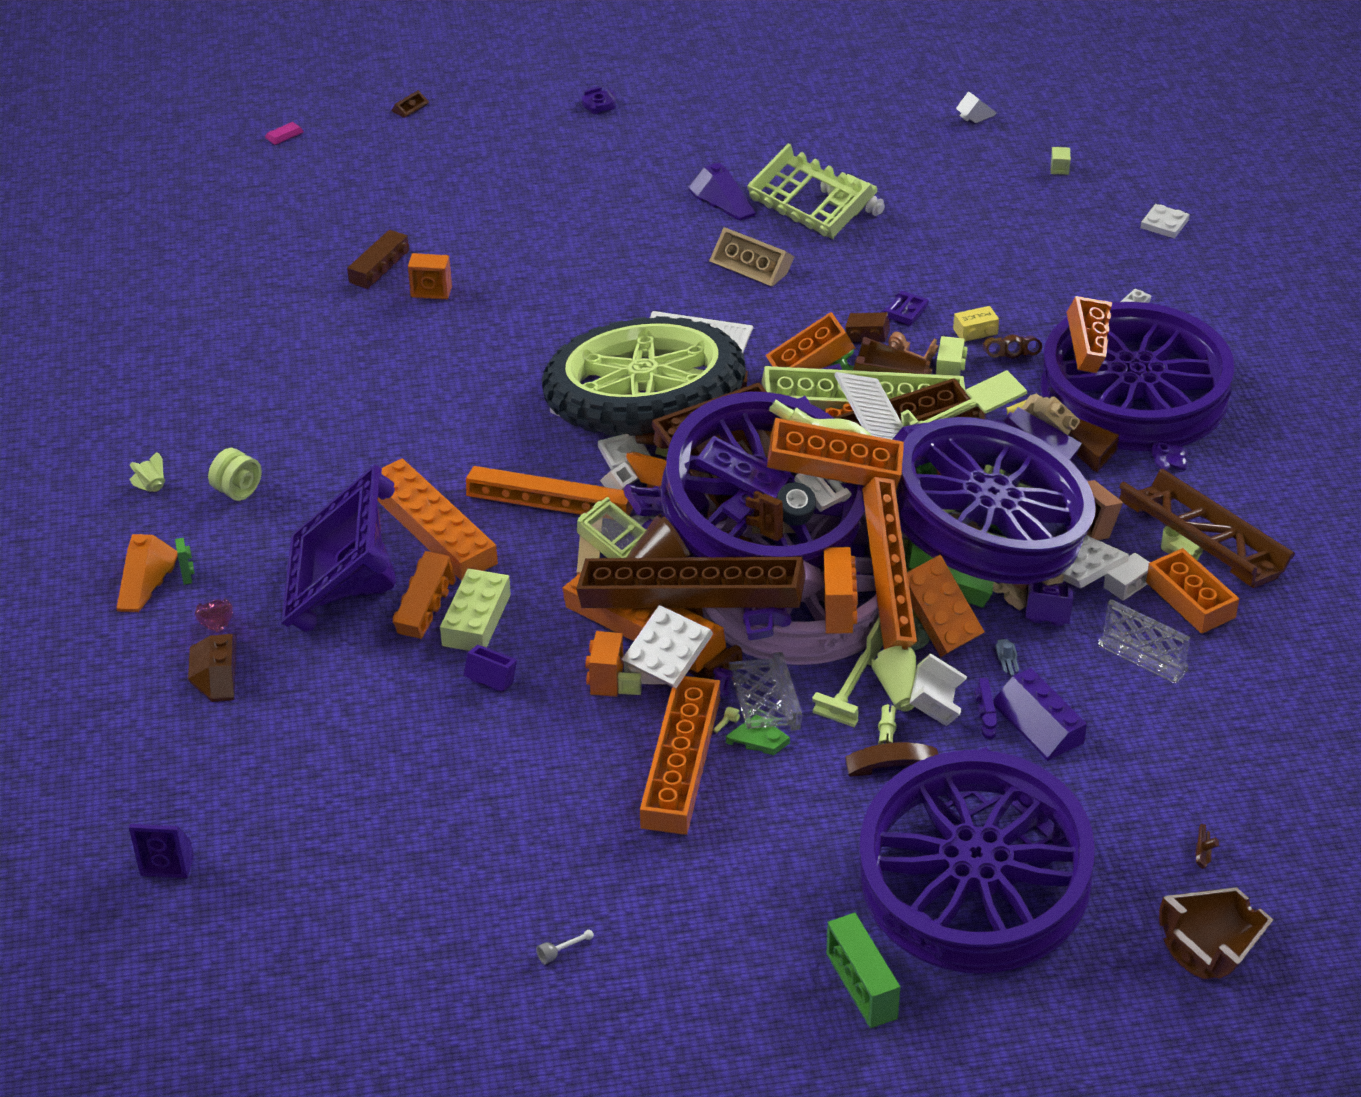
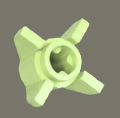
M156 452L150 458V461H144L141 464L132 462L130 464L135 472L129 479L133 486L150 492L159 491L165 483L163 459L159 453Z

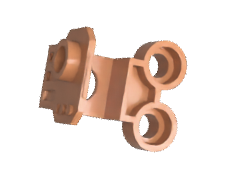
M893 332L888 340L889 346L928 361L932 360L938 350V345H936L937 339L935 338L924 357L909 351L910 342L906 341L905 336L900 332Z

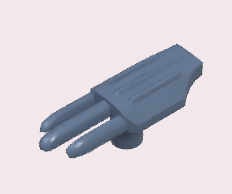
M1008 639L998 640L995 648L1003 671L1007 673L1005 664L1007 663L1010 675L1014 676L1011 663H1014L1015 671H1019L1015 645Z

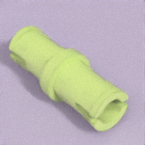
M889 704L882 707L881 721L878 723V730L880 731L878 745L884 744V741H886V744L893 743V733L896 731V707L892 705L891 712H889Z

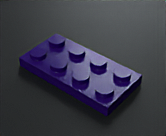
M715 436L711 438L695 462V465L753 495L755 491H759L762 494L777 498L778 492L788 483L791 476L781 470L767 468V463Z

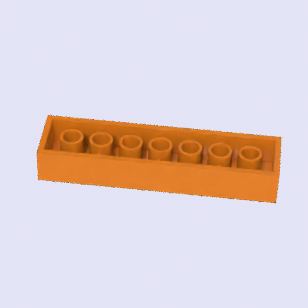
M403 458L382 468L381 474L394 482L395 491L388 499L381 500L378 498V502L428 550L433 553L449 556L454 574L461 581L467 569L485 571L498 564L496 544Z
M581 573L562 587L566 608L617 633H623V636L635 641L657 609L581 608L576 590ZM666 608L711 629L714 633L690 667L691 670L698 673L703 668V665L714 659L726 648L724 627L684 608Z
M684 676L676 689L672 687L640 806V829L688 834L720 703V680Z

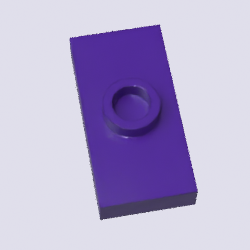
M740 489L723 507L722 512L740 524L754 509L746 506V498L751 497L754 499V495Z

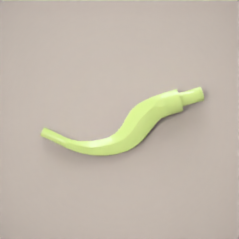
M775 400L769 409L770 412L785 420L872 436L866 429L855 422L845 419H815L798 408L790 409L778 400Z

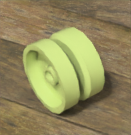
M235 448L225 449L216 456L209 468V484L233 500H244L255 491L260 482L262 474L261 465L254 458L245 455Z

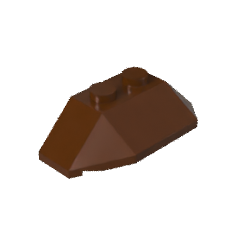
M236 634L211 635L190 646L188 681L201 693L205 694L211 702L229 701L235 698Z

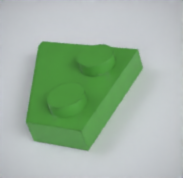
M184 538L175 539L183 584H191V575L195 574L193 561L188 562V559L192 558L190 545L185 546Z
M756 714L726 736V743L733 745L734 742L746 744V749L759 750L766 754L775 755L790 744V737Z

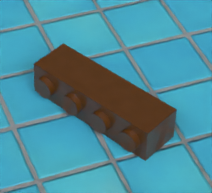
M389 229L347 267L349 283L365 289L372 286L408 253V235Z

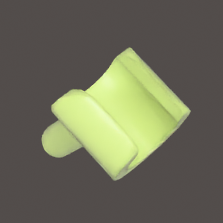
M727 707L724 718L713 731L718 733L729 721L737 723L740 718V714H738L740 710Z

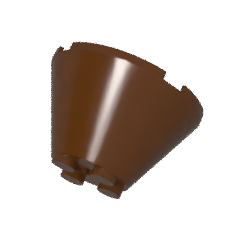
M659 514L654 518L626 558H687L690 553L672 524L665 516L660 518L662 515Z

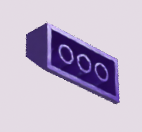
M1032 668L1012 676L993 699L994 706L1047 761L1085 742L1087 723Z

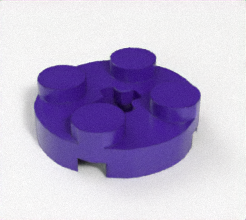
M595 87L586 90L584 96L582 95V105L590 110L591 114L615 109L616 94L611 89L607 88V91H604L602 87Z

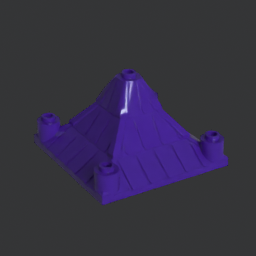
M376 464L291 534L281 621L285 626L294 625L303 632L311 631L317 624V614L311 610L318 605L323 606L350 595L360 596L384 593L394 587L396 576L385 544L382 542L377 502L378 498L381 500L390 498L395 488L394 482L381 474L382 468Z

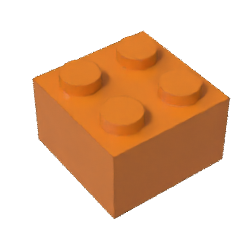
M412 253L408 264L411 297L448 299L452 288L449 255Z
M596 631L594 640H590L589 653L591 655L586 657L585 667L589 669L586 684L590 685L591 695L617 697L618 673L623 672L624 662L622 661L624 657L623 633Z

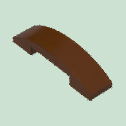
M887 743L858 750L845 756L849 777L872 775V768L913 765L923 759L938 755V750L935 747L919 743Z

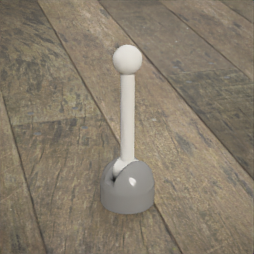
M586 930L583 935L558 946H554L549 942L537 946V955L544 965L556 959L559 950L584 939L591 940L594 933L591 930Z

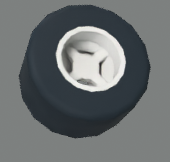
M793 482L786 484L780 489L777 499L783 501V522L792 526L803 525L808 522L813 516L816 506L815 493L811 488L803 483Z

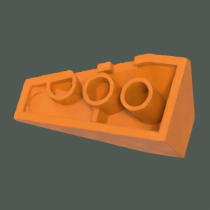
M132 534L126 554L117 612H139L151 598V592L156 586H160L163 583L164 576L167 573H171L174 569L178 557L175 549L154 535Z

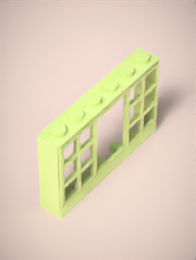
M789 143L747 185L750 193L749 196L752 200L759 201L766 207L778 211L781 215H786L795 222H800L807 228L814 229L821 235L834 239L837 233L855 216L867 201L874 197L871 183L868 182L862 189L861 182L858 179H855L852 184L849 183L844 172L836 177L831 166L828 165L822 170L817 159H814L810 164L807 162L806 155L803 152H800L797 157L794 156L791 144ZM786 165L795 168L789 176L780 173ZM799 171L808 175L802 182L792 179ZM775 176L784 179L778 187L769 184ZM812 177L836 188L811 215L787 204ZM788 182L797 186L791 194L782 190ZM767 187L773 190V192L769 195L763 192L762 189ZM839 191L849 195L842 203L833 199ZM779 193L787 198L781 201L775 198V196ZM829 202L838 206L832 214L822 210ZM819 213L827 217V219L822 222L816 219L815 216Z

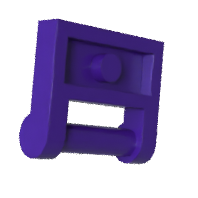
M899 291L895 296V300L888 308H884L882 312L888 313L889 320L893 319L903 324L912 325L928 307L929 299ZM903 303V305L896 311L899 305Z
M627 484L624 487V494L638 516L656 517L659 514L662 515L661 486L645 488Z

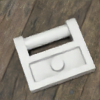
M797 474L794 481L803 483L811 488L815 493L816 507L820 512L840 501H846L851 496L850 491L847 488L844 489L836 480L826 478L824 480L820 477ZM825 480L831 485V487L836 491V493L830 488V486L825 482Z

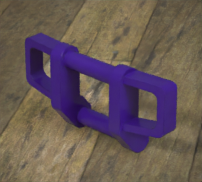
M743 608V623L746 625L747 636L750 641L772 637L774 635V624L781 627L791 624V616L788 614L787 608H766L755 611L752 608ZM768 623L767 628L751 630L750 626Z

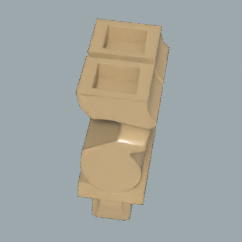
M1037 393L1030 395L1021 408L1067 435L1071 430H1075L1080 422L1056 397L1052 396L1049 399L1048 397L1043 398Z

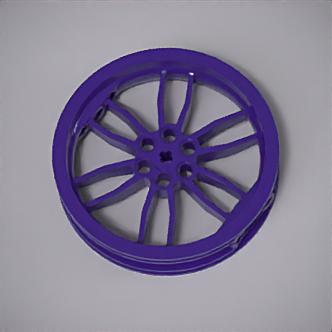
M1112 302L1110 309L1111 318L1108 324L1109 333L1107 335L1108 348L1106 358L1097 373L1078 370L1076 360L1065 361L1075 353L1068 317L1058 323L1049 334L1044 348V366L1041 377L1042 397H1048L1049 399L1051 396L1056 397L1077 418L1118 434V449L1152 451V446L1156 442H1164L1168 445L1174 444L1182 447L1207 436L1221 423L1226 415L1235 368L1232 352L1218 332L1188 313L1152 303ZM1122 341L1142 343L1139 351L1132 352ZM1151 344L1161 346L1155 352L1148 351ZM1173 351L1189 358L1167 360ZM1106 389L1099 400L1080 391ZM1196 389L1211 390L1205 396L1194 402H1192L1180 391ZM1119 397L1126 399L1122 407L1110 405ZM1142 398L1152 410H1135L1131 408L1134 399ZM1166 402L1174 405L1175 408H1171Z
M770 392L731 394L712 400L693 411L680 424L672 437L661 482V502L665 517L677 531L692 555L696 558L802 557L803 561L819 568L823 572L825 549L830 547H851L857 536L861 517L865 511L863 485L847 482L840 483L844 489L847 488L851 493V496L846 501L836 503L821 512L815 506L814 514L840 517L839 525L826 535L812 540L805 524L798 526L789 525L802 543L788 546L784 535L779 541L773 540L776 546L760 545L739 539L748 527L746 518L740 524H737L729 534L717 528L716 525L728 516L722 510L732 498L724 502L707 520L693 506L684 490L690 489L706 494L731 495L734 497L741 489L734 484L724 481L720 477L704 478L688 474L690 469L712 474L695 465L698 456H692L690 452L704 441L720 435L723 441L744 451L731 434V431L743 430L752 449V456L767 463L768 458L765 457L756 430L772 431L775 418H780L769 411L775 400H778L792 410L798 408L815 419L835 418L808 402ZM783 471L791 475L788 483L795 482V476L799 473ZM825 480V482L830 486V488L836 493V491L831 487V485ZM755 508L749 513V515L754 517Z
M968 417L943 418L925 423L913 430L904 440L902 474L896 489L900 526L902 532L932 558L941 554L948 567L983 580L1007 584L1043 582L1061 575L1075 562L1083 540L1094 520L1095 499L1082 473L1057 449L1015 427L995 421ZM931 462L941 475L916 474L915 468ZM976 462L993 466L991 474L985 473ZM1002 469L1012 475L1007 477L999 473V471ZM1021 480H1024L1035 488H1022L1017 486L1019 485ZM944 510L964 511L957 520ZM972 521L981 524V531L967 524ZM1040 522L1062 523L1065 525L1066 533L1053 537ZM990 525H997L1006 538L987 533Z
M986 750L953 751L923 759L905 768L889 780L874 797L865 814L860 833V875L866 905L880 929L896 945L926 963L965 973H995L1028 965L1054 951L1074 932L1083 918L1089 903L1095 844L1088 816L1076 796L1063 782L1047 770L1025 759ZM983 791L1003 796L996 803L983 827H975L966 802L960 792ZM949 794L960 815L962 824L954 826L939 811L932 798ZM1013 801H1018L1028 808L1020 818L1003 830L997 827L1001 817ZM922 803L934 826L946 840L915 833L887 832L901 816ZM1040 813L1049 818L1058 827L1069 843L1070 848L1046 844H1010L1027 830ZM886 846L914 850L928 855L920 857H882L880 853L881 847ZM1034 861L1072 862L1073 871L1064 872L1043 869L1024 863ZM882 871L912 875L942 874L925 888L910 907L893 895L885 883ZM1007 879L1034 885L1068 886L1063 897L1052 908L1033 919L1022 897ZM951 888L955 891L953 898L937 920L934 919L933 921L927 914L922 912L933 900ZM974 891L979 893L987 919L995 931L968 932L947 928V925L958 913L968 892ZM998 892L1016 911L1023 924L1006 929L993 905L991 895Z

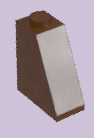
M1079 419L1080 422L1076 429L1071 430L1068 435L1082 443L1077 456L1093 471L1098 472L1117 452L1119 435Z

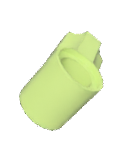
M1168 526L1163 529L1161 548L1164 552L1173 553L1184 548L1196 560L1199 559L1203 552L1201 547Z

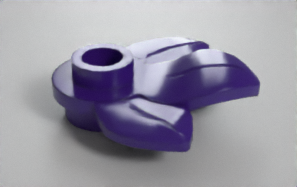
M1164 442L1153 444L1152 456L1155 458V463L1160 469L1163 468L1167 471L1170 466L1182 470L1187 469L1185 457L1188 456V452L1184 448L1174 444L1168 445Z

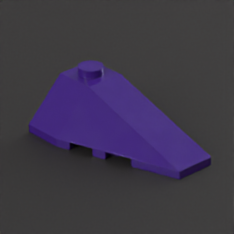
M720 162L704 167L689 186V191L698 200H706L710 202V206L722 208L724 213L739 221L755 216V211L732 175Z

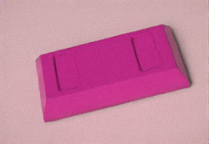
M291 122L268 132L265 138L274 145H277L304 131L297 124Z

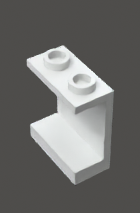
M930 653L917 665L910 704L947 726L961 713V708L953 703L955 689L966 680L967 676Z

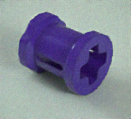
M715 668L713 671L715 674L714 680H720V696H728L729 681L733 677V672L724 668Z

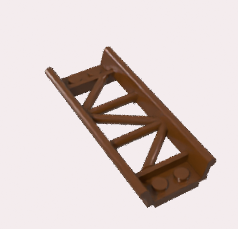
M1163 468L1159 470L1150 487L1137 490L1124 481L1119 486L1121 489L1119 500L1137 513L1141 511L1149 513L1231 567L1230 573L1252 588L1278 579L1280 574L1285 572L1290 560L1295 556V552ZM1174 498L1192 511L1177 516L1172 513L1171 501ZM1198 517H1204L1213 524L1188 521ZM1203 532H1213L1220 534L1209 537ZM1231 538L1236 539L1237 554L1220 544V542ZM1245 544L1258 553L1246 557Z

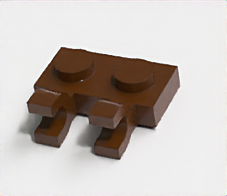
M755 491L754 499L751 497L746 498V506L755 508L754 517L751 515L746 516V524L760 528V534L779 541L783 537V501Z

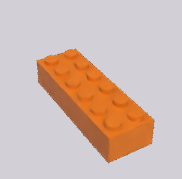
M775 418L770 437L767 468L866 486L874 477L894 479L896 490L902 474L904 442Z

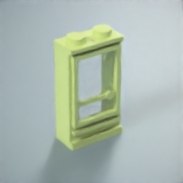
M609 497L598 501L590 511L583 513L577 520V533L607 558H626L646 531L645 528L612 503Z

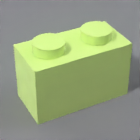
M941 336L936 375L960 376V371L965 370L966 359L963 358H967L968 347H964L965 339Z

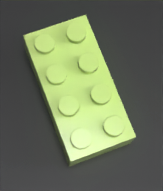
M467 569L440 626L442 646L470 651L476 645L487 648L511 595L509 575Z

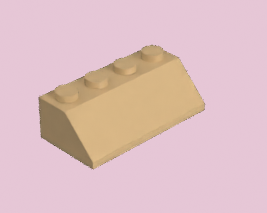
M724 227L709 261L773 287L788 273L794 256L782 249Z

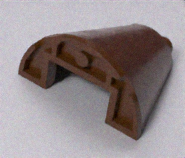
M866 337L863 338L859 355L853 371L912 374L932 373V369L929 368L930 361Z
M1237 887L1165 896L1161 901L1159 909V924L1164 928L1166 937L1163 940L1169 952L1184 969L1204 979H1219L1232 973L1273 921L1261 908L1253 910L1250 907L1249 898Z

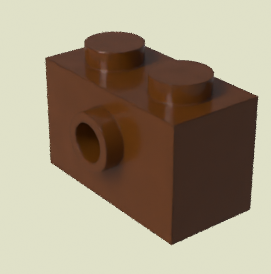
M850 313L845 326L852 342H862L863 338L866 337L877 342H886L890 330L888 313Z

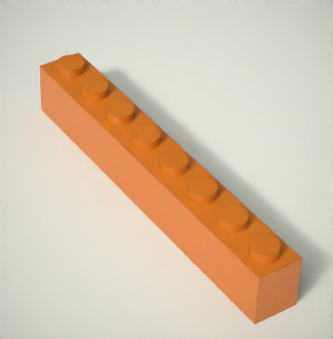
M473 466L466 477V496L579 515L587 513L598 501L609 497L610 501L627 515H630L633 510L632 505L624 494V490L478 466ZM607 514L603 516V519L614 520Z
M874 477L862 488L883 647L887 649L894 646H902V649L907 650L908 647L917 642L895 483L894 479Z

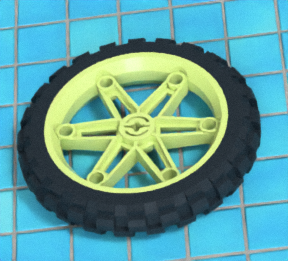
M657 316L656 318L640 317L628 321L612 322L604 327L588 330V333L580 334L571 339V342L568 344H564L557 350L552 359L549 360L542 376V388L548 406L563 420L575 427L579 426L586 431L594 433L598 431L604 432L605 435L618 436L619 434H628L629 436H641L645 433L655 434V430L652 427V420L739 390L745 379L746 367L742 349L735 340H732L728 334L719 328H714L702 321L694 322L692 319L681 317L677 319L670 318V316ZM702 365L707 367L701 374L686 372ZM589 375L601 377L593 382L581 384Z

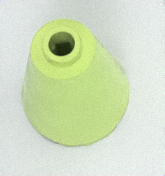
M902 646L884 649L877 653L878 658L875 661L874 659L871 660L872 669L896 709L910 711L914 708L910 704L916 674L915 652L910 647H908V650H904Z

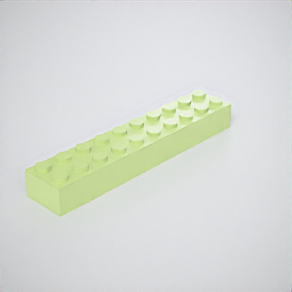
M773 366L764 367L761 381L762 386L767 392L787 395L797 399L806 396L812 405L823 411L830 407L842 409L843 405L849 404L834 376L836 372L878 379L888 399L953 378L965 390L964 376Z

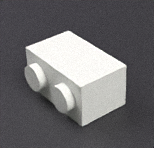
M1133 553L1129 556L1128 562L1104 575V588L1124 601L1147 585L1146 578L1150 562Z

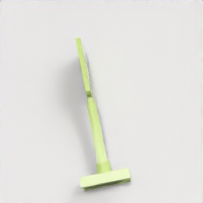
M1006 370L966 389L965 393L971 398L970 400L930 419L918 421L909 410L902 412V424L905 427L943 418H953L976 406L986 414L1026 395L1027 390Z
M880 617L867 637L865 652L860 656L841 691L834 698L816 692L812 698V701L816 704L813 713L855 727L858 722V706L847 703L848 697L867 664L871 665V660L875 659L883 645Z

